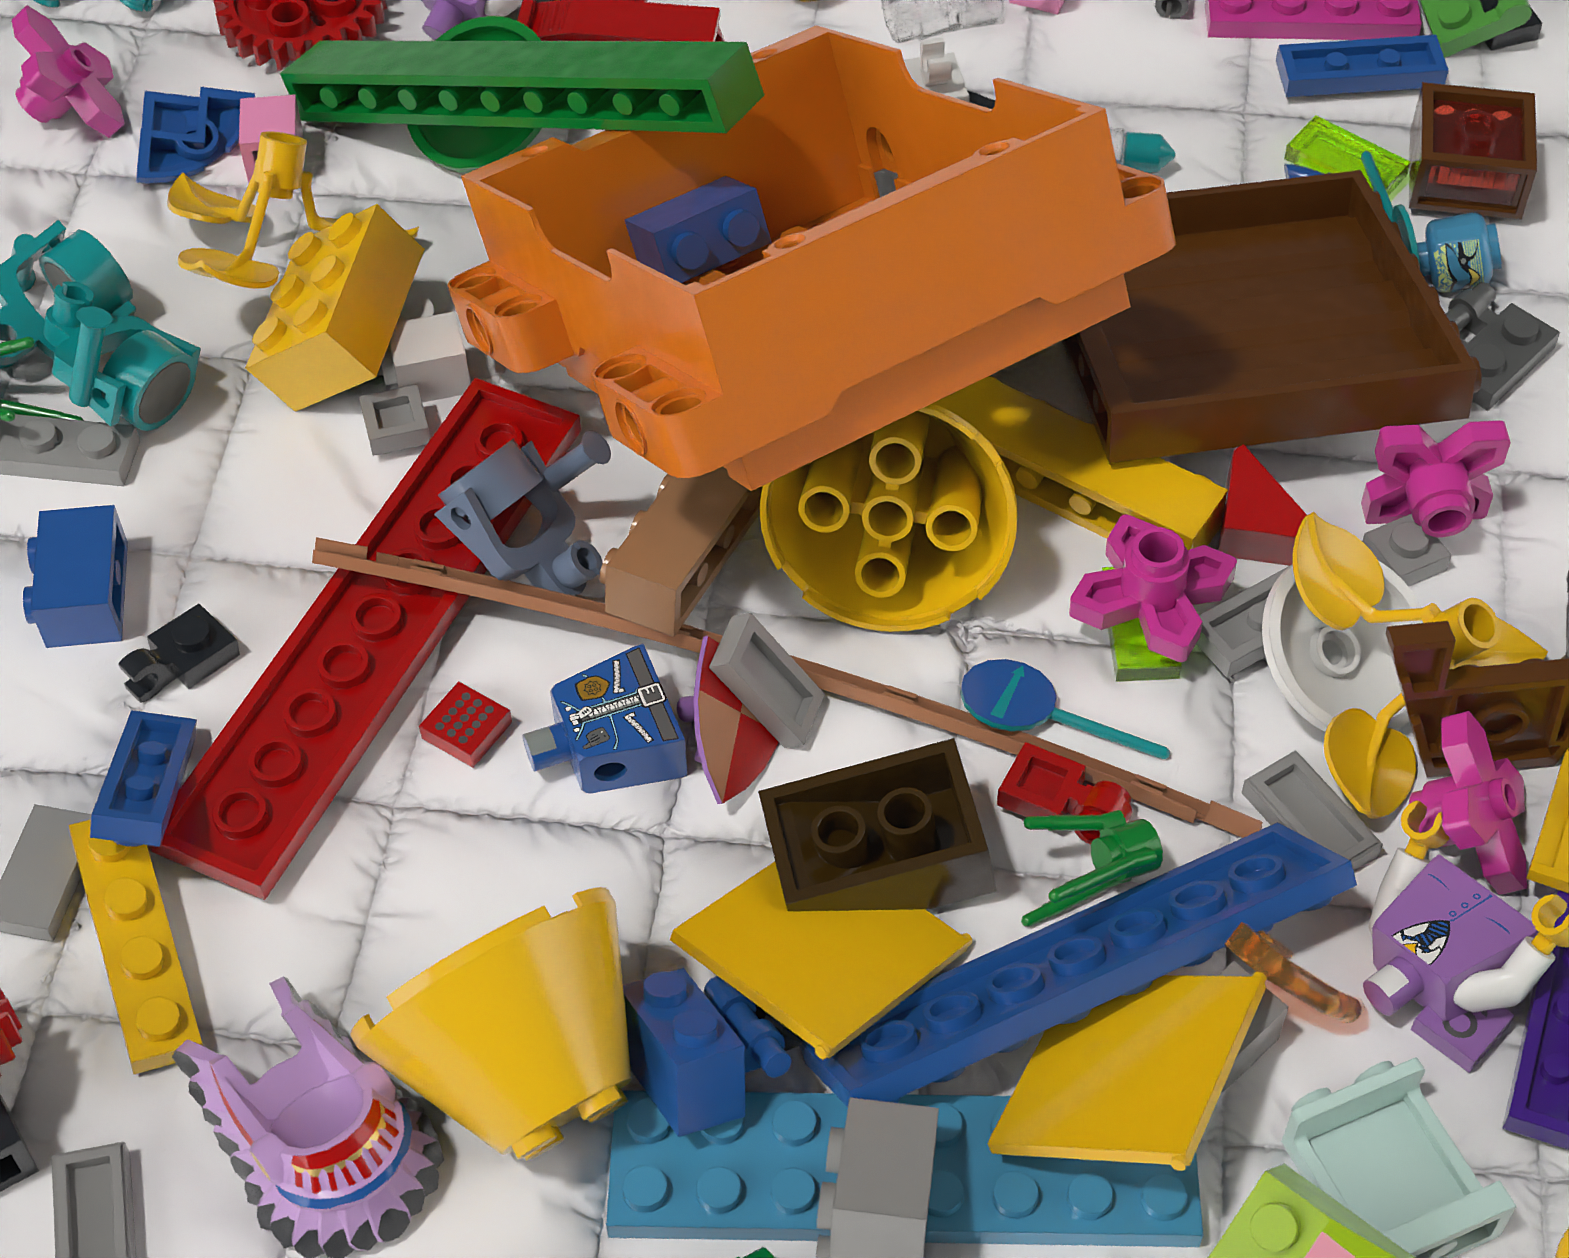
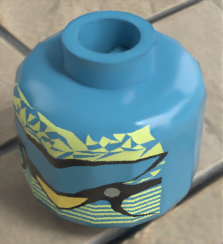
M1472 212L1434 219L1425 228V241L1417 243L1420 271L1423 276H1431L1433 287L1440 293L1471 289L1481 282L1488 284L1492 279L1493 270L1502 269L1496 224L1486 225L1485 219L1478 213Z

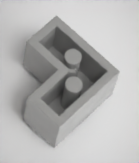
M849 1098L845 1128L831 1126L826 1172L838 1173L836 1183L822 1181L817 1228L831 1230V1236L819 1234L815 1258L924 1257L939 1108Z

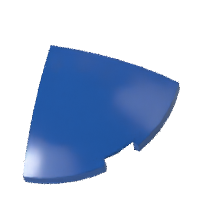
M201 86L200 97L144 91L136 183L175 181L182 173L191 177L203 172L204 167L217 160L224 153H230L239 142L240 99L255 98V93Z

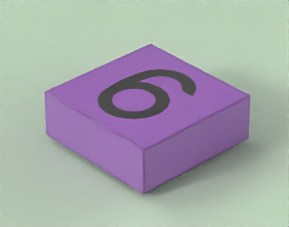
M1426 1005L1415 1018L1410 1030L1470 1073L1510 1026L1514 1014L1506 1008H1499L1474 1013L1469 1011L1450 1021H1444Z

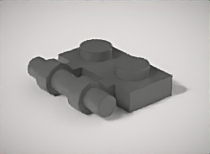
M1481 282L1472 290H1463L1455 296L1448 304V312L1445 314L1449 321L1453 320L1456 322L1459 332L1464 328L1476 335L1468 343L1462 339L1461 341L1470 356H1475L1478 359L1481 368V388L1473 394L1472 402L1489 411L1555 348L1560 331L1513 303H1510L1500 314L1489 310L1487 306L1495 300L1496 293L1492 286Z

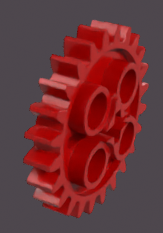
M213 0L220 35H225L227 46L229 48L238 47L239 55L242 59L255 54L258 66L264 65L271 58L275 59L277 70H282L289 61H296L319 41H363L362 36L375 38L377 36L375 24H384L383 10L387 9L386 0Z

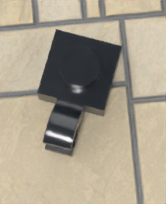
M198 603L148 635L147 640L150 650L144 648L134 650L122 658L118 665L130 678L124 683L125 688L142 703L153 698L163 687L176 678L188 689L238 657L240 651L237 639Z

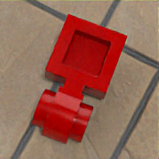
M1027 742L1024 743L1000 785L997 795V806L1024 817L1066 815L1067 813L1072 815H1102L1115 810H1121L1126 822H1129L1133 814L1130 805L1131 796L1122 786L1105 780L1097 782L1095 786L1089 784L1084 786L1082 784L1085 780L1086 765ZM1074 831L1082 841L1091 845L1094 839L1100 837V831Z

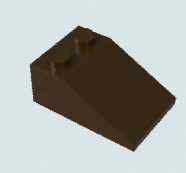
M955 738L758 791L788 911L933 909L997 891L989 849Z

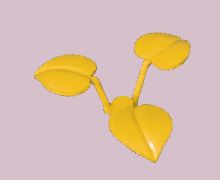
M261 132L254 173L242 200L206 189L186 176L185 173H182L172 184L168 193L167 206L172 213L185 218L215 224H225L230 221L251 224L244 249L238 256L215 249L190 248L178 255L177 264L192 273L216 278L239 287L261 289L274 285L279 277L278 268L271 264L252 260L269 197L291 199L293 198L294 190L300 188L307 223L311 229L321 231L332 226L338 220L320 217L316 212L311 189L313 173L303 171L307 141L288 133ZM257 191H258V192H259V195H258V199H257L256 205H253V204H252V203H253V200H254V198H255V196H256V194H257ZM419 226L406 229L405 231L415 239L418 235Z
M1315 512L1308 514L1303 519L1293 547L1294 578L1300 596L1306 606L1318 619L1336 630H1346L1355 625L1360 615L1369 623L1405 621L1429 623L1448 621L1456 640L1449 669H1455L1467 664L1479 667L1512 664L1532 658L1544 660L1548 653L1546 649L1514 626L1499 619L1487 603L1477 598H1468L1442 612L1435 603H1431L1423 608L1375 609L1373 606L1378 604L1383 597L1384 577L1380 563L1373 552L1355 535L1324 521ZM1402 692L1377 714L1376 720L1364 710L1357 708L1347 709L1332 718L1324 735V755L1334 780L1360 813L1366 814L1370 819H1378L1395 811L1406 799L1414 783L1416 757L1413 745L1403 733L1388 728L1391 718L1405 706Z

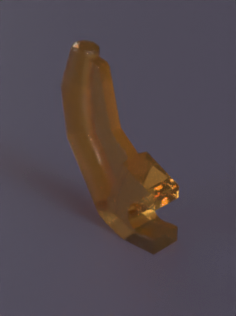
M1241 922L1226 941L1225 945L1256 972L1265 974L1268 981L1322 1014L1343 1023L1355 1022L1364 1014L1365 1005L1360 998L1327 984L1293 963L1291 959L1294 953L1263 929L1256 932L1248 924Z

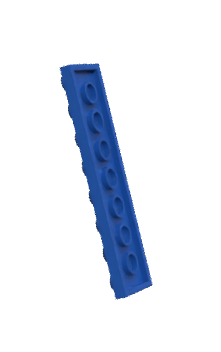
M1277 822L930 979L829 1059L823 1060L818 1058L815 1054V1048L803 1040V1045L799 1047L804 1062L847 1107L849 1098L898 1103L902 1096L930 1083L946 1082L958 1077L967 1066L990 1055L1017 1050L1027 1043L1029 1037L1057 1024L1077 1022L1085 1018L1092 1008L1120 995H1132L1142 992L1151 986L1154 979L1180 967L1202 964L1208 961L1215 951L1236 941L1260 937L1268 933L1275 923L1301 911H1313L1325 907L1332 901L1334 896L1357 886L1352 862Z

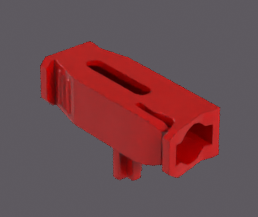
M523 0L517 21L529 27L542 41L725 42L719 27L721 13L718 7L647 2V0H554L536 3V0Z

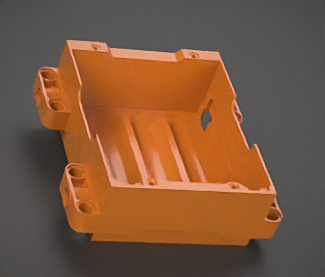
M816 25L751 53L765 96L727 133L605 130L572 145L551 137L462 175L461 178L489 261L460 273L452 278L447 286L467 342L516 373H530L556 363L566 368L570 377L598 394L610 434L637 455L642 456L670 476L676 478L701 476L723 466L727 469L730 478L753 491L1130 308L1124 273L1169 252L1176 245V239L1164 179L1116 163L1105 108L1005 79L995 78L993 79L996 97L995 106L993 109H989L917 85L906 68L901 49ZM882 169L897 173L898 178L894 179L896 191L880 197L874 173ZM724 176L757 189L772 243L683 283L637 261L625 219Z

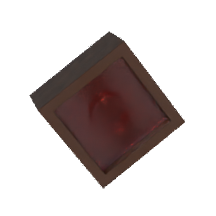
M1422 82L1410 129L1409 208L1461 214L1473 212L1488 217L1522 220L1537 173L1535 93Z

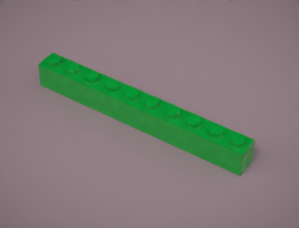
M319 41L280 73L289 95L295 94L301 121L727 133L765 96L747 42Z

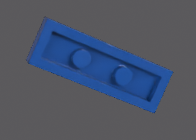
M1437 35L1278 45L1276 65L1286 97L1419 89L1422 86V82L1445 84L1449 72Z
M131 710L91 814L90 838L112 840L117 844L131 847L141 845L161 846L195 743L197 719Z

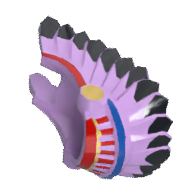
M283 976L269 984L282 1009V1018L291 1028L302 1047L297 1055L275 1065L253 1084H249L227 1055L216 1054L188 1039L175 1050L172 1058L180 1070L190 1078L188 1084L190 1095L202 1107L204 1120L215 1126L213 1133L218 1140L219 1147L230 1157L235 1173L245 1181L244 1189L247 1194V1202L257 1206V1219L260 1228L271 1230L283 1248L294 1247L296 1252L304 1258H315L321 1254H326L329 1258H345L354 1250L369 1251L377 1242L392 1241L400 1237L410 1224L411 1217L422 1212L425 1197L438 1189L439 1172L437 1168L445 1160L441 1145L437 1140L438 1134L425 1114V1109L410 1097H404L402 1090L394 1086L388 1074L378 1063L363 1060L358 1050L351 1044L349 1038L341 1037L336 1027L319 1008L309 1000H302L288 978Z

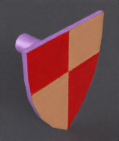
M706 636L703 637L699 654L694 695L681 697L677 702L676 710L680 720L695 723L697 748L694 759L702 763L703 771L717 804H723L749 787L765 769L779 742L709 668L719 642Z

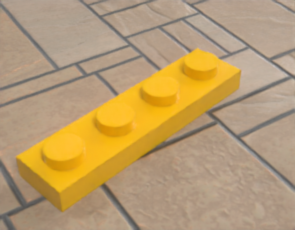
M90 819L70 824L69 830L132 1072L135 1075L176 1063L172 1056L175 1050L187 1039L202 1046L203 1044L147 845L131 847L117 844L112 840L90 838Z

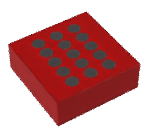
M458 681L419 725L423 740L474 768L512 724L510 709Z

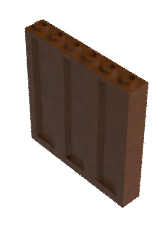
M1361 170L1167 192L1176 239L1174 248L1164 255L1124 273L1130 308L1061 341L1109 463L1236 448L1243 444L1245 446L1380 430L1386 426L1419 425L1467 419L1470 416L1473 394L1480 390L1482 382L1478 359L1475 356H1470L1460 339V332L1456 322L1453 320L1449 321L1440 305L1437 290L1433 286L1429 287L1420 271L1417 256L1409 253L1401 239L1398 224L1390 221L1383 209L1380 194L1378 191L1372 190Z

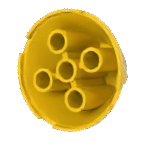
M930 404L762 487L760 499L761 530L766 548L777 570L781 568L784 570L788 577L803 591L802 598L810 605L834 619L860 628L888 632L911 631L928 628L950 620L952 613L967 606L976 598L981 600L990 592L1007 567L1016 539L1018 520L1017 500L1012 480L1001 457L992 444L976 428L953 412L935 404Z
M605 887L591 888L575 893L572 898L578 908L560 913L554 917L550 916L545 905L530 911L481 936L427 968L386 997L393 1011L376 1025L369 1014L364 1015L354 1025L350 1036L357 1049L501 1155L514 1152L518 1160L525 1158L526 1161H529L561 1143L565 1138L559 1128L581 1116L583 1121L588 1120L591 1124L616 1111L628 1102L622 1088L631 1081L616 902L609 889Z

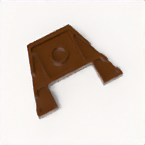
M1448 621L1387 626L1386 638L1418 755L1426 777L1451 775L1442 751L1441 720L1443 717L1469 711L1485 730L1493 761L1508 758L1516 769L1556 765L1568 749L1569 658L1555 660L1532 658L1520 663L1481 667L1467 664L1455 669H1449L1456 640Z

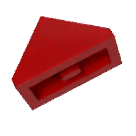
M1243 444L1233 451L1226 482L1228 493L1222 517L1218 551L1237 559L1290 566L1293 564L1295 538L1307 514Z

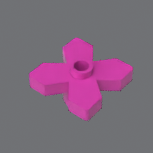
M28 5L12 18L11 21L16 40L31 55L21 65L23 76L20 78V87L16 89L15 96L21 107L31 117L39 122L47 123L52 118H61L73 107L85 124L108 138L125 124L121 105L105 88L114 78L110 60L106 55L86 42L70 46L50 19Z
M1468 422L1440 443H1436L1419 425L1386 426L1381 428L1375 447V455L1379 470L1385 474L1367 482L1365 485L1361 506L1366 524H1387L1412 513L1414 522L1422 527L1424 533L1432 537L1441 538L1453 536L1464 531L1471 524L1472 519L1485 518L1493 498V492L1489 478L1484 473L1504 464L1511 444L1505 422Z
M1124 514L1117 521L1106 542L1105 555L1114 569L1084 574L1071 595L1069 615L1100 630L1139 617L1149 650L1177 662H1185L1200 638L1203 622L1193 605L1222 600L1234 579L1237 559L1206 545L1187 550L1180 536L1172 530L1158 527Z
M1469 711L1443 717L1441 720L1442 751L1452 776L1428 781L1424 784L1422 790L1411 793L1409 804L1414 801H1421L1427 807V813L1420 824L1419 833L1430 830L1437 814L1442 812V826L1450 839L1441 847L1456 845L1460 850L1476 847L1484 878L1499 895L1527 889L1526 855L1512 820L1513 817L1525 812L1523 777L1508 758L1493 761L1485 730Z

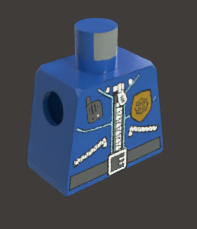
M644 644L625 650L555 684L550 690L555 724L522 734L526 753L534 772L570 761L581 790L589 794L688 776L685 738Z

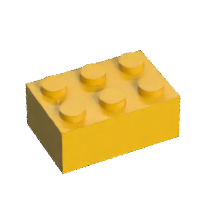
M378 204L356 214L346 213L336 220L332 226L315 234L312 232L303 234L294 242L288 252L290 262L283 278L271 292L270 299L273 301L265 321L257 328L253 335L252 342L255 345L245 369L295 412L376 378L425 249Z

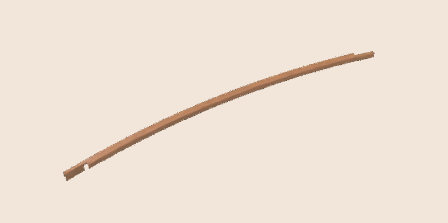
M316 537L315 550L313 549L312 563L401 580L523 607L635 635L700 653L703 637L708 636L720 643L723 636L683 624L676 635L672 637L605 612L604 603L509 580H498L492 576L446 567L445 565L377 552L376 561L367 560L368 547ZM790 655L822 690L933 725L1018 755L1025 742L1086 765L1085 781L1092 784L1104 780L1117 783L1127 790L1131 799L1191 823L1198 819L1241 838L1262 830V821L1212 800L1209 804L1144 776L1131 773L1028 733L993 728L975 719L971 713L890 685L878 683Z

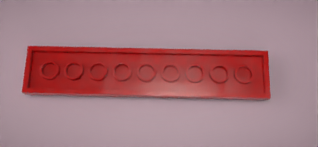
M474 378L355 545L368 547L367 560L376 561V555L379 552L485 575L488 569L482 561L434 515L446 506L438 495L512 439L516 441L520 448L532 440L546 468L567 453L582 431L580 415ZM524 495L490 520L504 545L532 505ZM338 568L179 789L161 846L148 845L150 852L266 900L470 595Z

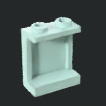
M1417 1057L1396 1066L1391 1061L1380 1062L1362 1072L1352 1085L1333 1093L1329 1088L1314 1090L1303 1096L1293 1105L1281 1142L1300 1174L1415 1258H1453L1500 1237L1516 1208L1514 1201L1500 1180L1486 1187L1481 1186L1420 1090V1082L1425 1069Z

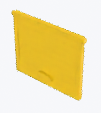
M775 861L673 929L670 941L814 1047L817 1057L823 1060L835 1055L965 953L973 942L972 937L968 933L960 934L926 909L788 911Z
M1254 972L1252 976L1163 975L1154 979L1151 986L1142 992L1132 995H1120L1092 1008L1085 1018L1077 1022L1057 1024L1045 1030L987 1142L991 1153L1168 1164L1175 1170H1185L1186 1166H1190L1265 992L1267 977L1261 972Z

